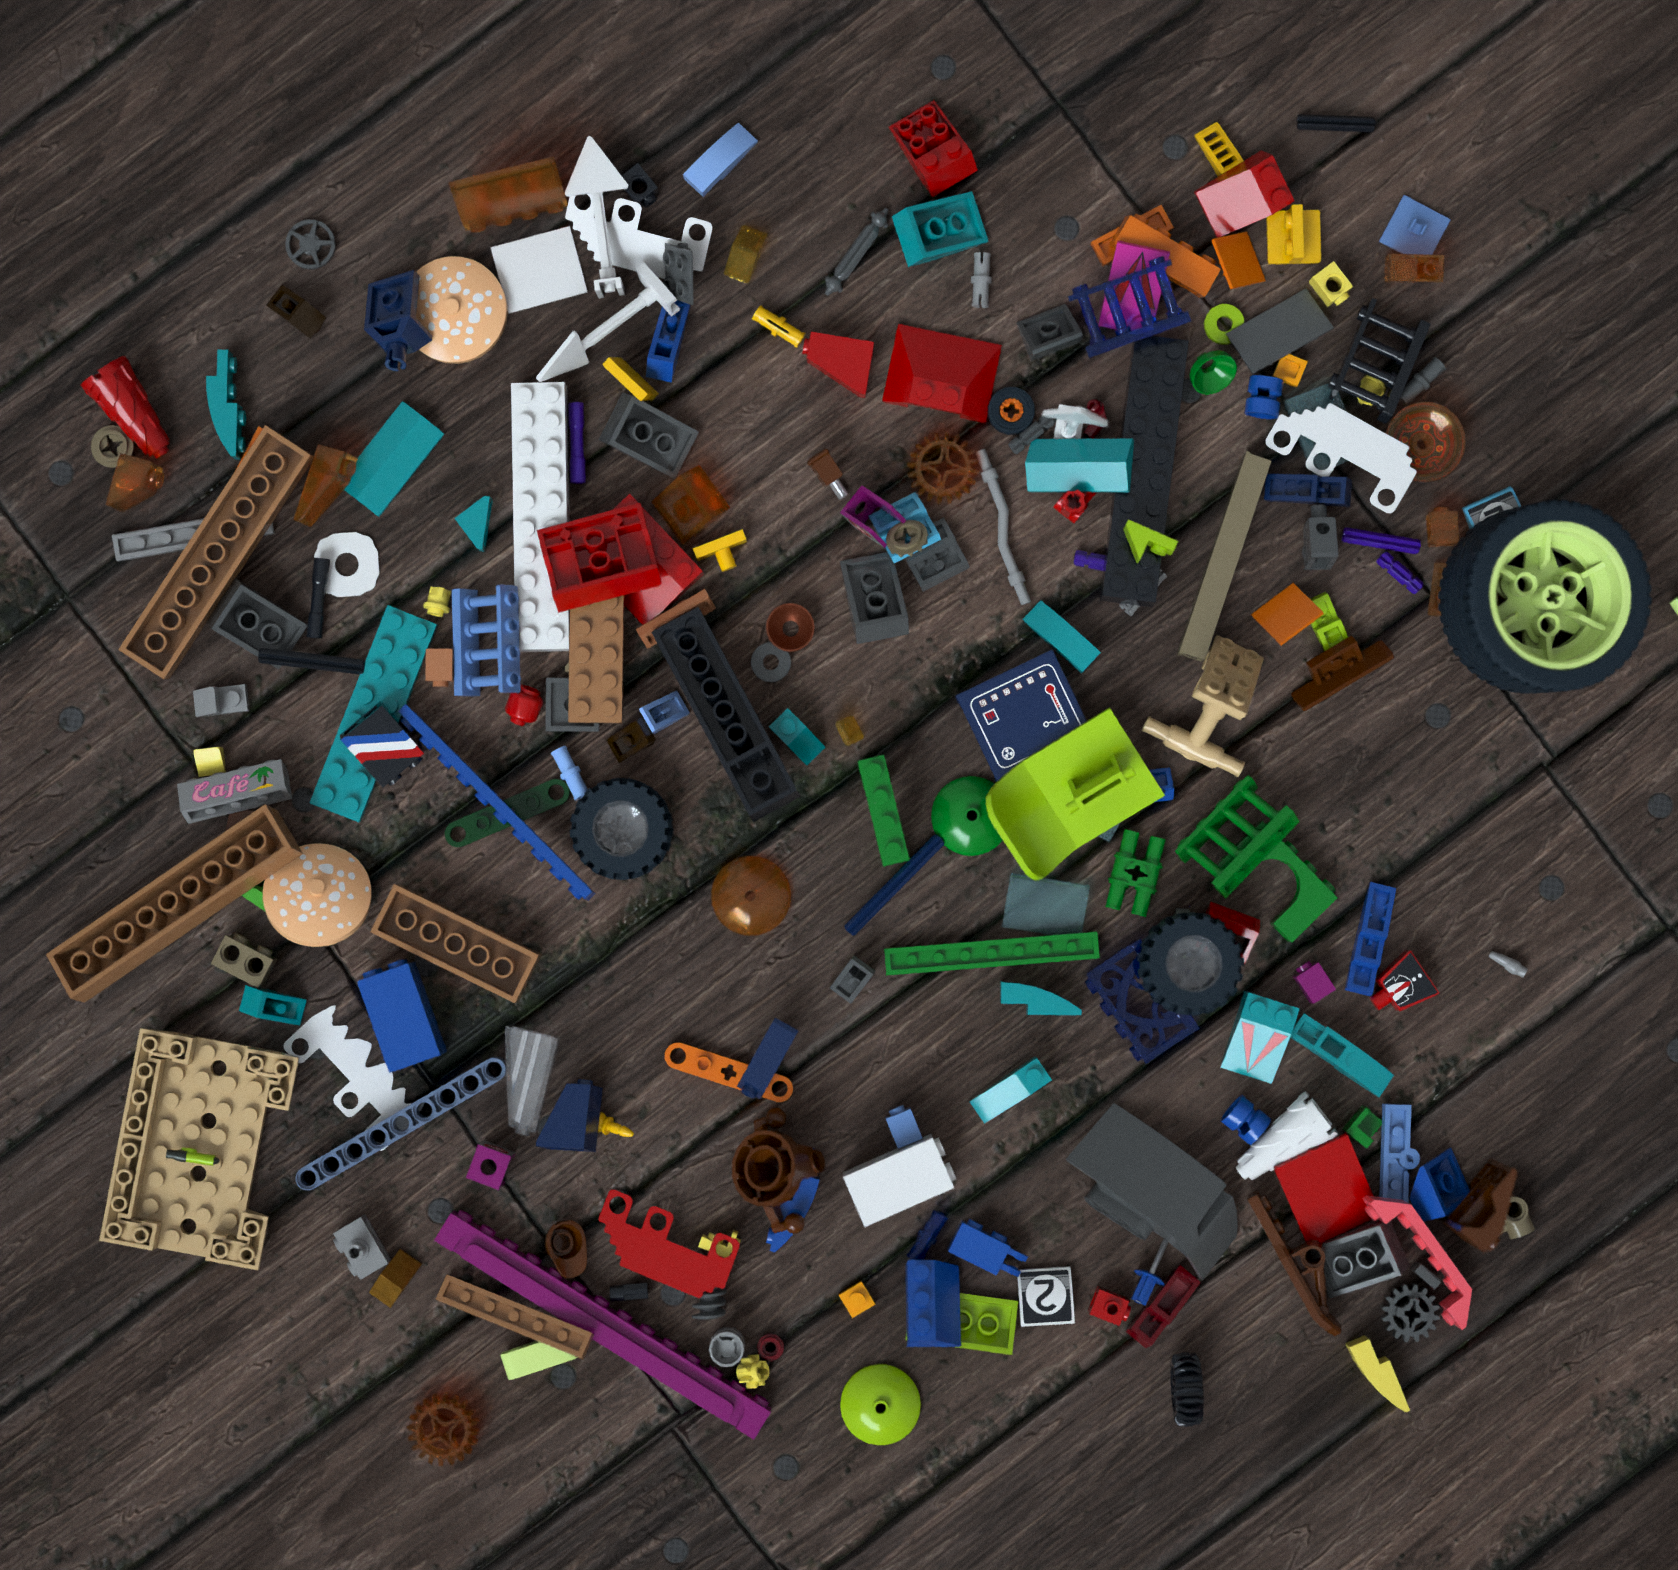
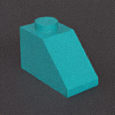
M788 708L769 726V729L806 766L826 748Z
M246 985L239 1011L256 1018L300 1026L307 1000L269 989Z

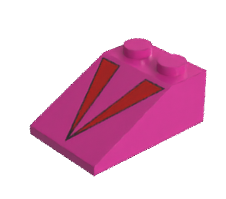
M1117 240L1098 326L1134 334L1151 335L1170 251Z

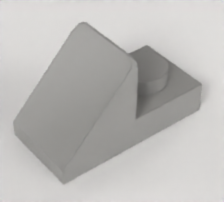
M246 684L225 687L211 686L193 691L196 717L250 711Z

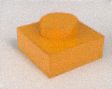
M1288 354L1278 361L1272 377L1282 379L1284 383L1297 387L1308 361Z
M862 1280L839 1293V1297L852 1318L875 1305Z

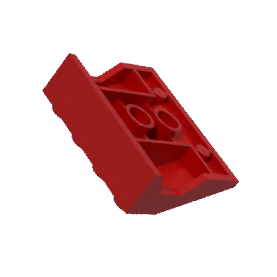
M641 502L537 530L552 588V597L558 613L663 585Z

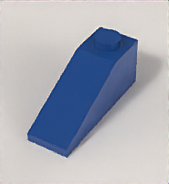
M679 300L674 303L679 307L680 311L672 317L663 306L661 308L647 357L646 377L672 383L690 310V304Z

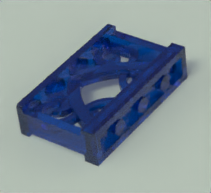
M1137 938L1128 946L1085 973L1088 979L1084 983L1093 995L1098 993L1102 999V1002L1099 1003L1100 1007L1107 1017L1110 1015L1114 1017L1118 1023L1114 1028L1122 1039L1128 1038L1132 1044L1129 1050L1138 1062L1142 1059L1147 1064L1200 1028L1191 1015L1167 1011L1166 1013L1161 1012L1163 1018H1159L1157 1012L1159 1004H1156L1154 1001L1152 1003L1153 1019L1138 1017L1126 1012V998L1129 985L1131 984L1138 989L1144 990L1142 984L1133 979L1135 975L1140 980L1137 970L1140 969V964L1137 961L1138 953H1141L1142 946L1140 945L1142 941ZM1134 951L1136 957L1129 964L1126 971L1114 965ZM1107 970L1117 971L1123 976L1121 982L1116 978H1108L1113 981L1111 989H1106L1101 983V976ZM1117 995L1116 1008L1108 996ZM1124 1021L1138 1026L1133 1034ZM1182 1023L1184 1029L1165 1041L1163 1028ZM1152 1028H1157L1159 1033L1157 1045L1152 1048L1144 1047L1140 1042L1141 1034L1147 1033L1150 1041L1153 1037Z

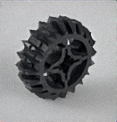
M1181 1352L1180 1354H1174L1170 1364V1386L1174 1420L1178 1426L1200 1425L1204 1415V1388L1200 1359L1196 1353Z

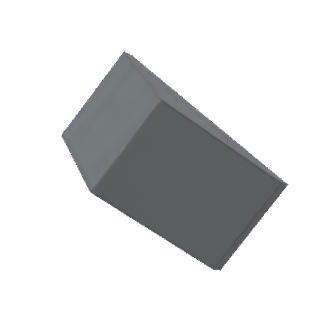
M853 955L830 989L851 1004L876 971Z

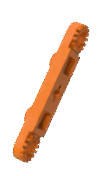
M681 1042L671 1044L665 1051V1061L671 1068L741 1090L737 1085L749 1064ZM673 1049H683L686 1053L685 1061L682 1063L673 1062L670 1056ZM733 1065V1071L737 1072L736 1076H731L729 1080L725 1079V1074L721 1072L722 1068ZM775 1073L762 1097L775 1102H784L791 1097L793 1084L788 1077ZM776 1081H783L788 1087L786 1094L783 1096H777L772 1091V1085Z

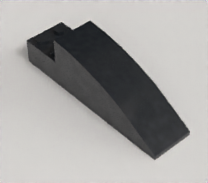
M699 607L652 631L651 633L752 821L755 822L801 797Z

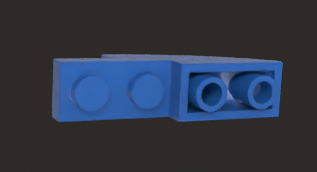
M815 1176L802 1180L793 1198L780 1205L784 1219L788 1214L794 1212L799 1213L805 1218L816 1194L820 1177ZM770 1227L766 1243L771 1244L770 1251L776 1252L793 1234L787 1230L774 1233Z

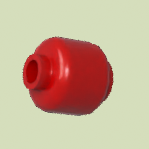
M522 684L520 685V693H510L505 705V712L511 716V722L525 726L526 723H534L538 719L543 706V698L540 696L539 690Z

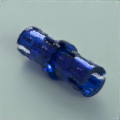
M934 1209L923 1229H919L917 1233L919 1236L906 1256L911 1260H923L932 1244L935 1245L938 1241L937 1236L949 1218Z

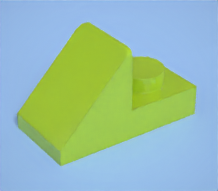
M1128 520L1124 527L1125 535L1137 564L1143 555L1146 545L1150 546V550L1160 556L1168 554L1171 556L1178 541L1131 520Z

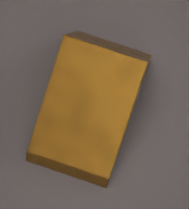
M400 1249L380 1274L369 1293L391 1308L422 1263Z

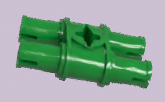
M1125 829L1119 852H1116L1113 856L1115 860L1110 878L1108 877L1110 888L1105 907L1120 911L1125 890L1132 886L1137 891L1131 914L1146 917L1152 894L1155 895V892H1157L1156 885L1160 869H1163L1160 861L1166 839L1150 836L1145 859L1137 860V857L1134 855L1140 833ZM1135 866H1138L1139 871L1145 874L1146 877H1137L1136 881H1133L1132 875L1124 870L1134 869Z

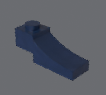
M1267 474L1264 500L1268 502L1350 507L1352 480L1347 477H1321L1319 475Z

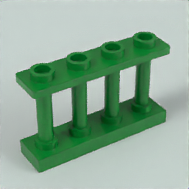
M1249 775L1235 784L1233 791L1216 804L1214 811L1207 818H1203L1189 837H1185L1180 841L1178 848L1175 850V853L1183 863H1187L1193 858L1215 877V880L1212 882L1213 886L1225 899L1300 822L1294 811L1288 806L1277 811L1257 795L1255 791L1258 789V786ZM1246 800L1271 819L1263 830H1258L1236 812ZM1228 819L1252 838V841L1244 849L1240 850L1218 831ZM1209 839H1212L1233 857V861L1226 868L1221 869L1199 850Z

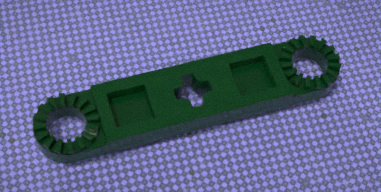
M552 779L503 801L525 821L567 802L570 796V789L563 780ZM561 785L564 789L563 797L559 800H553L549 795L551 786ZM491 805L451 822L445 829V839L453 847H464L512 825L509 822L505 825L502 824L493 815L496 809ZM457 826L463 827L466 832V837L461 842H456L451 837L453 828Z

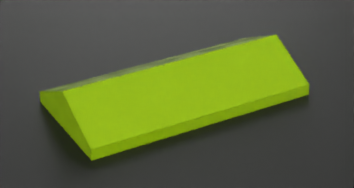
M960 1293L961 1347L957 1348L1012 1355L1018 1301Z

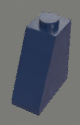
M774 1018L737 1085L744 1095L753 1099L755 1097L761 1099L798 1030Z
M577 1079V1084L567 1083L536 1141V1146L549 1150L596 1152L603 1088L594 1086L592 1080Z

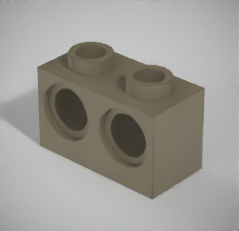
M235 933L234 936L225 935L211 964L257 988H263L278 960L271 956L273 951L262 945H258L256 948L248 944L249 939L238 933ZM233 945L240 952L238 959L235 961L228 956V950ZM256 957L263 961V969L259 973L252 969V961Z

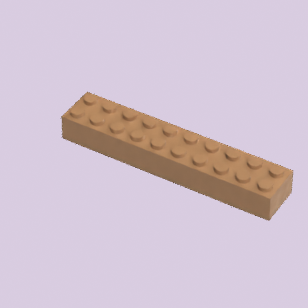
M265 425L118 650L162 679H170L315 457Z
M265 804L54 948L46 956L70 999L85 1003L299 857L303 852L278 810Z

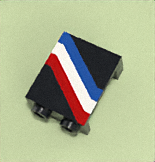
M381 701L340 734V740L382 787L387 784L390 786L395 784L402 777L400 773L407 767L412 769L422 760L421 756L424 754L422 747L411 739L390 715L388 709Z

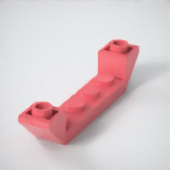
M1369 1195L1363 1197L1362 1199L1367 1204L1365 1211L1374 1221L1379 1220L1387 1224L1397 1216L1400 1223L1406 1229L1410 1228L1414 1233L1413 1241L1421 1250L1425 1249L1430 1255L1427 1260L1436 1271L1440 1270L1445 1278L1442 1280L1452 1292L1438 1303L1443 1309L1441 1316L1450 1326L1455 1325L1461 1330L1466 1328L1472 1288L1413 1206L1399 1199Z

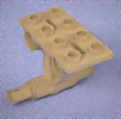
M1216 635L1201 666L1203 673L1191 696L1204 703L1202 706L1203 712L1192 731L1189 732L1175 724L1168 726L1148 716L1142 732L1163 740L1164 746L1181 753L1189 760L1197 761L1212 769L1219 767L1239 777L1245 762L1224 753L1223 747L1208 741L1219 720L1223 719L1226 714L1238 720L1246 716L1264 658L1258 655L1257 652L1250 649L1247 650L1228 638Z

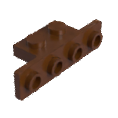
M1351 635L1306 662L1313 680L1292 692L1291 696L1303 711H1307L1394 659V654L1382 640L1360 651L1357 641Z

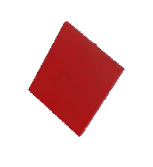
M1347 1133L1273 1167L1305 1242L1317 1240L1323 1243L1372 1219L1365 1211L1367 1204L1362 1198L1366 1195L1373 1196Z

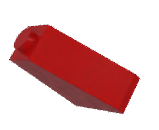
M811 332L810 339L805 338L802 352V354L807 355V363L858 397H866L874 342Z

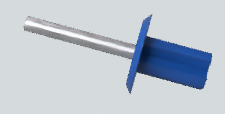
M1163 1239L1149 1272L1142 1269L1134 1270L1141 1278L1131 1299L1138 1304L1146 1306L1155 1284L1165 1285L1163 1280L1155 1275V1272L1169 1243L1166 1239Z

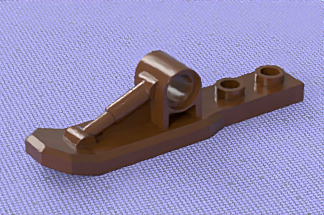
M1258 1190L1248 1194L1247 1200L1271 1241L1312 1319L1331 1335L1336 1336L1340 1334L1341 1324L1329 1313L1326 1301L1324 1245L1317 1240H1310L1291 1249L1283 1236V1233L1286 1231L1279 1218L1274 1220L1269 1211L1273 1208L1265 1194L1261 1196ZM1310 1249H1316L1320 1252L1321 1256L1317 1260H1311L1306 1256V1252Z

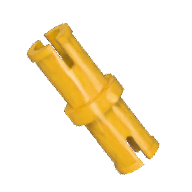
M761 305L752 317L753 321L772 331L771 335L775 337L777 335L796 348L805 337L806 333L787 323L786 318L783 316L779 318ZM769 320H771L772 322L776 323L778 326L784 328V329L787 330L789 333H787V332L783 331L782 329H780L779 327L775 326L774 324H772L771 322H769Z

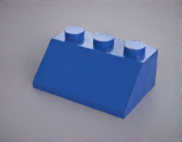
M907 1260L905 1266L907 1347H961L959 1266L937 1260Z

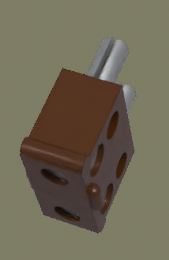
M823 449L807 461V465L812 468L824 488L830 485L839 500L847 496L848 492L839 480L843 474L829 454L828 449Z

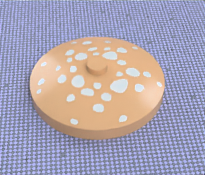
M443 257L422 266L417 271L420 278L416 318L433 337L431 342L419 350L434 360L452 364L469 362L486 354L500 339L507 321V300L497 278L482 264L465 257Z
M321 843L299 846L303 854L264 881L263 904L268 920L283 937L300 945L322 947L341 942L359 929L369 913L372 899L369 876L360 861L340 847Z

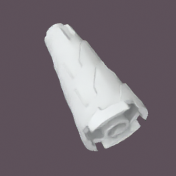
M1306 1091L1300 1094L1287 1110L1272 1123L1269 1129L1237 1159L1239 1164L1235 1168L1244 1180L1248 1177L1254 1180L1269 1170L1273 1171V1167L1307 1152L1309 1149L1317 1147L1328 1140H1332L1338 1135L1336 1129L1328 1131L1332 1128V1123L1313 1098L1308 1102L1305 1101L1309 1097Z

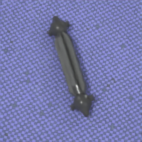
M887 208L880 212H871L872 223L863 228L835 268L834 276L825 277L826 296L833 292H842L841 281L850 276L878 236L879 228L888 227Z

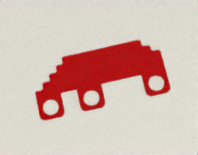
M617 1190L608 1192L598 1220L606 1225L604 1232L611 1235L610 1244L617 1247L615 1255L621 1257L620 1266L699 1299L702 1298L704 1291L712 1293L714 1287L725 1288L740 1246L737 1239L723 1233L716 1234L708 1255L705 1256L666 1240L673 1222L671 1212L656 1206L650 1207L642 1229L625 1223L633 1203L631 1196ZM614 1197H621L626 1203L625 1210L620 1214H615L610 1210L609 1204ZM656 1213L663 1214L667 1221L665 1228L660 1231L654 1230L650 1225V1219ZM721 1240L729 1241L733 1247L731 1255L726 1258L720 1257L716 1252V1246Z

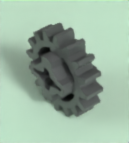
M1404 1283L1401 1284L1400 1291L1394 1287L1391 1288L1394 1295L1392 1297L1385 1295L1384 1298L1388 1301V1304L1380 1306L1382 1310L1386 1311V1314L1381 1316V1320L1389 1322L1386 1324L1385 1329L1387 1331L1394 1329L1392 1336L1396 1339L1402 1334L1404 1342H1408L1410 1336H1412L1415 1342H1419V1335L1421 1334L1428 1338L1427 1330L1429 1328L1436 1330V1327L1432 1324L1433 1320H1440V1317L1434 1314V1311L1440 1309L1439 1305L1431 1303L1435 1300V1296L1433 1294L1426 1296L1428 1289L1425 1287L1418 1291V1285L1412 1283L1410 1289ZM1405 1296V1300H1403V1301H1402L1401 1303H1399V1304H1396V1302H1397L1400 1298H1402V1297ZM1419 1297L1425 1302L1427 1310L1419 1306ZM1411 1308L1415 1310V1315L1411 1314L1409 1317L1405 1315V1311H1410ZM1393 1315L1401 1319V1328L1395 1323ZM1421 1321H1424V1323L1420 1327L1415 1329V1326L1417 1324H1419Z

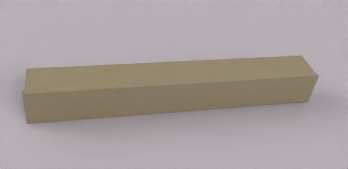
M1248 451L1243 454L1176 654L1178 656L1182 655L1200 662L1206 658L1271 460L1250 454Z

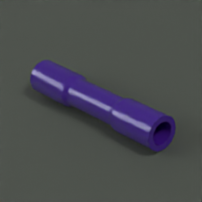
M571 402L568 403L571 452L569 460L570 483L582 484L586 483L583 441L584 403Z

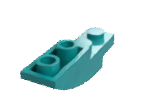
M217 349V376H206L208 406L213 424L222 444L231 457L241 460V453H245L246 449L245 437H242V426H246V411L242 410V406L238 403H232V400L236 399L237 393L236 384H233V373L237 372V359L233 357L229 350Z
M1305 1013L1293 1028L1290 1038L1333 1065L1334 1069L1378 1098L1394 1077L1390 1071L1364 1051Z

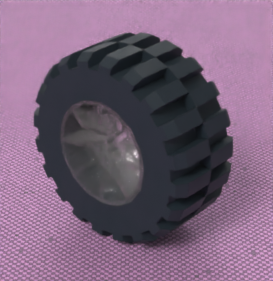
M612 778L611 780L597 783L593 788H589L584 793L585 795L582 799H579L575 805L576 809L570 820L572 822L570 838H572L574 844L572 846L583 864L598 875L617 880L638 878L651 872L658 864L660 865L671 847L674 828L672 814L668 809L667 803L658 792L645 783L630 778Z
M1185 912L1160 920L1159 924L1153 926L1148 931V936L1143 938L1140 945L1142 949L1137 957L1140 969L1137 970L1138 976L1142 978L1144 983L1142 986L1145 992L1151 995V999L1156 1004H1160L1170 1012L1184 1015H1199L1215 1011V1008L1225 1005L1230 996H1234L1238 990L1236 986L1243 978L1241 966H1244V958H1241L1240 955L1242 950L1240 942H1236L1234 938L1236 935L1231 929H1227L1224 926V922L1214 919L1211 915L1205 913Z

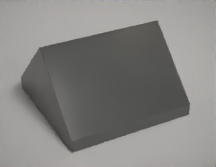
M1066 304L1016 322L1030 361L1078 344L1083 337L1080 327Z

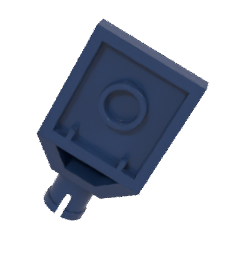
M415 270L368 284L364 330L386 353L385 366L392 371H400V368L404 370L407 363L406 355L416 352L431 342L433 337L416 318L420 276Z

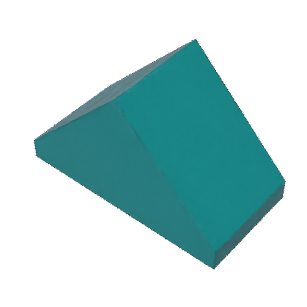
M490 496L482 497L454 518L476 548L482 552L486 551L493 499Z

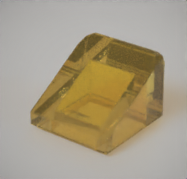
M853 716L836 722L835 726L845 746L849 747L864 739V735Z

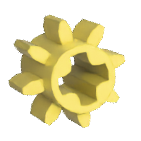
M758 1354L741 1358V1363L738 1364L736 1369L739 1382L746 1383L747 1389H754L765 1385V1380L769 1377V1366L766 1360L759 1361L760 1357Z

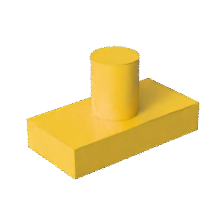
M742 529L695 547L693 551L697 561L715 555L721 571L724 572L736 567L730 549L746 543L747 539Z

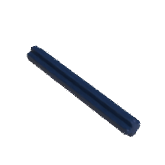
M933 835L845 924L844 928L852 936L856 935L943 847L944 841L938 835Z

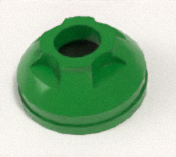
M1216 350L1201 354L1194 362L1189 374L1193 388L1198 393L1205 395L1220 392L1233 381L1237 372V364L1231 355L1225 351ZM1209 360H1213V363L1210 367L1206 369H1201L1203 364H1205Z

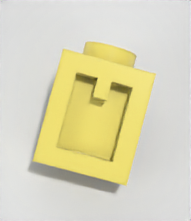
M733 1230L731 1237L737 1239L740 1244L741 1239L736 1238L738 1231ZM709 1232L708 1236L703 1234L698 1247L709 1251L716 1234ZM721 1240L716 1246V1252L719 1256L726 1258L732 1253L733 1247L730 1242L726 1244L723 1243L724 1240Z

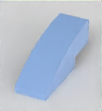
M737 123L692 164L683 174L684 180L704 197L720 179H724L754 147L758 140Z

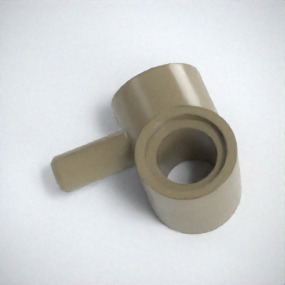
M1512 1194L1510 1203L1516 1202L1518 1210L1512 1216L1507 1214L1502 1233L1507 1232L1510 1239H1515L1533 1232L1535 1228L1528 1213L1527 1203L1522 1198Z

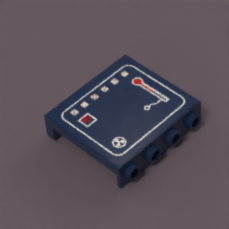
M1053 650L955 696L995 777V782L1025 758L1087 721Z

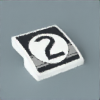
M1070 1266L1018 1269L1021 1271L1019 1277H1017L1021 1327L1075 1323Z

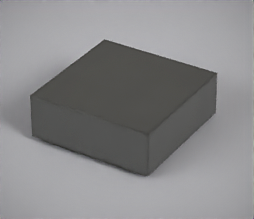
M1415 1262L1410 1267L1414 1273L1433 1289H1436L1441 1283V1280L1420 1262Z

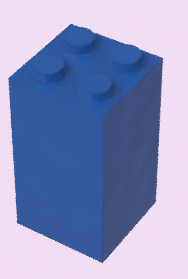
M407 959L388 964L389 970L384 972L382 968H377L363 973L364 979L357 981L389 1073L447 1052L416 962L408 963Z

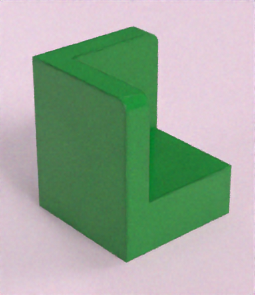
M1362 1105L1342 1130L1367 1149L1374 1141L1371 1137L1380 1128L1382 1121L1368 1107Z

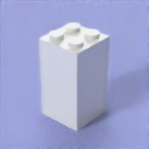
M929 1134L921 1140L892 1150L843 1172V1178L865 1227L954 1188L952 1181L957 1179L950 1163L944 1164L941 1156L946 1154L939 1137L933 1139L932 1135Z

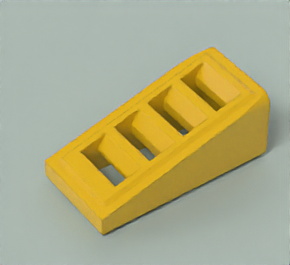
M1218 122L1194 135L1217 176L1243 162L1241 155ZM1214 132L1217 133L1218 136L1208 142L1204 140L1208 135ZM1221 141L1223 145L1212 151L1210 146ZM1227 150L1228 154L1217 159L1215 155ZM1231 158L1233 163L1227 165L1226 167H1223L1221 165L1223 162Z

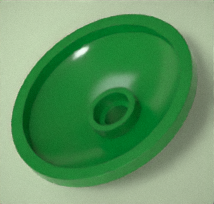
M966 776L951 781L938 793L932 806L931 822L935 834L944 841L946 848L960 855L977 856L993 850L1003 841L992 824L986 808V796L994 785L993 782L981 777ZM971 810L977 814V818L974 821H970L967 818V813Z

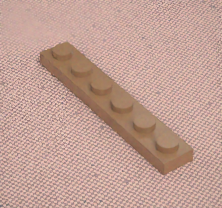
M446 1275L436 1297V1300L582 1360L594 1336L589 1331L450 1275Z

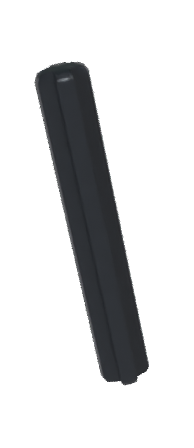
M260 648L258 654V662L264 664L359 675L363 674L365 668V661L363 659Z

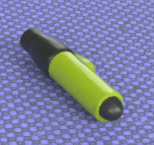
M181 1148V1150L167 1149L166 1158L179 1162L211 1166L220 1162L219 1158L215 1155L197 1153L196 1149Z

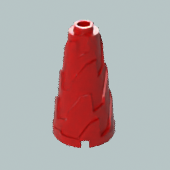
M126 356L113 360L99 369L95 376L91 375L82 382L81 387L85 393L99 405L111 421L118 424L145 455L148 454L150 457L154 455L158 459L169 451L167 447L170 444L168 442L169 438L159 423V418L147 399L148 395L136 377Z

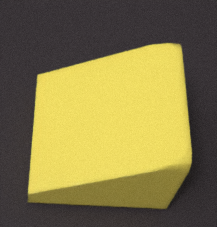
M223 747L193 750L199 777L226 772Z

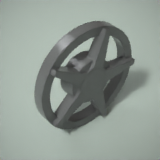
M307 219L298 222L289 230L285 246L289 258L297 266L303 269L314 270L325 266L332 259L336 249V241L327 225L318 220ZM313 224L310 233L303 236L296 233V230L300 227ZM317 225L328 232L331 241L319 239L316 235ZM292 236L300 241V248L294 255L290 248ZM331 245L327 257L319 262L317 254L322 246ZM305 253L312 256L316 264H303L296 260V258Z

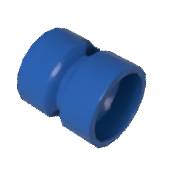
M1250 376L1247 392L1251 394V397L1246 399L1244 414L1261 419H1278L1281 403L1277 401V398L1282 396L1284 381L1271 376ZM1260 393L1269 394V397L1260 396Z
M1240 1095L1229 1106L1220 1121L1232 1131L1238 1130V1136L1249 1145H1252L1263 1134L1272 1119L1260 1109L1254 1110V1104L1243 1095Z

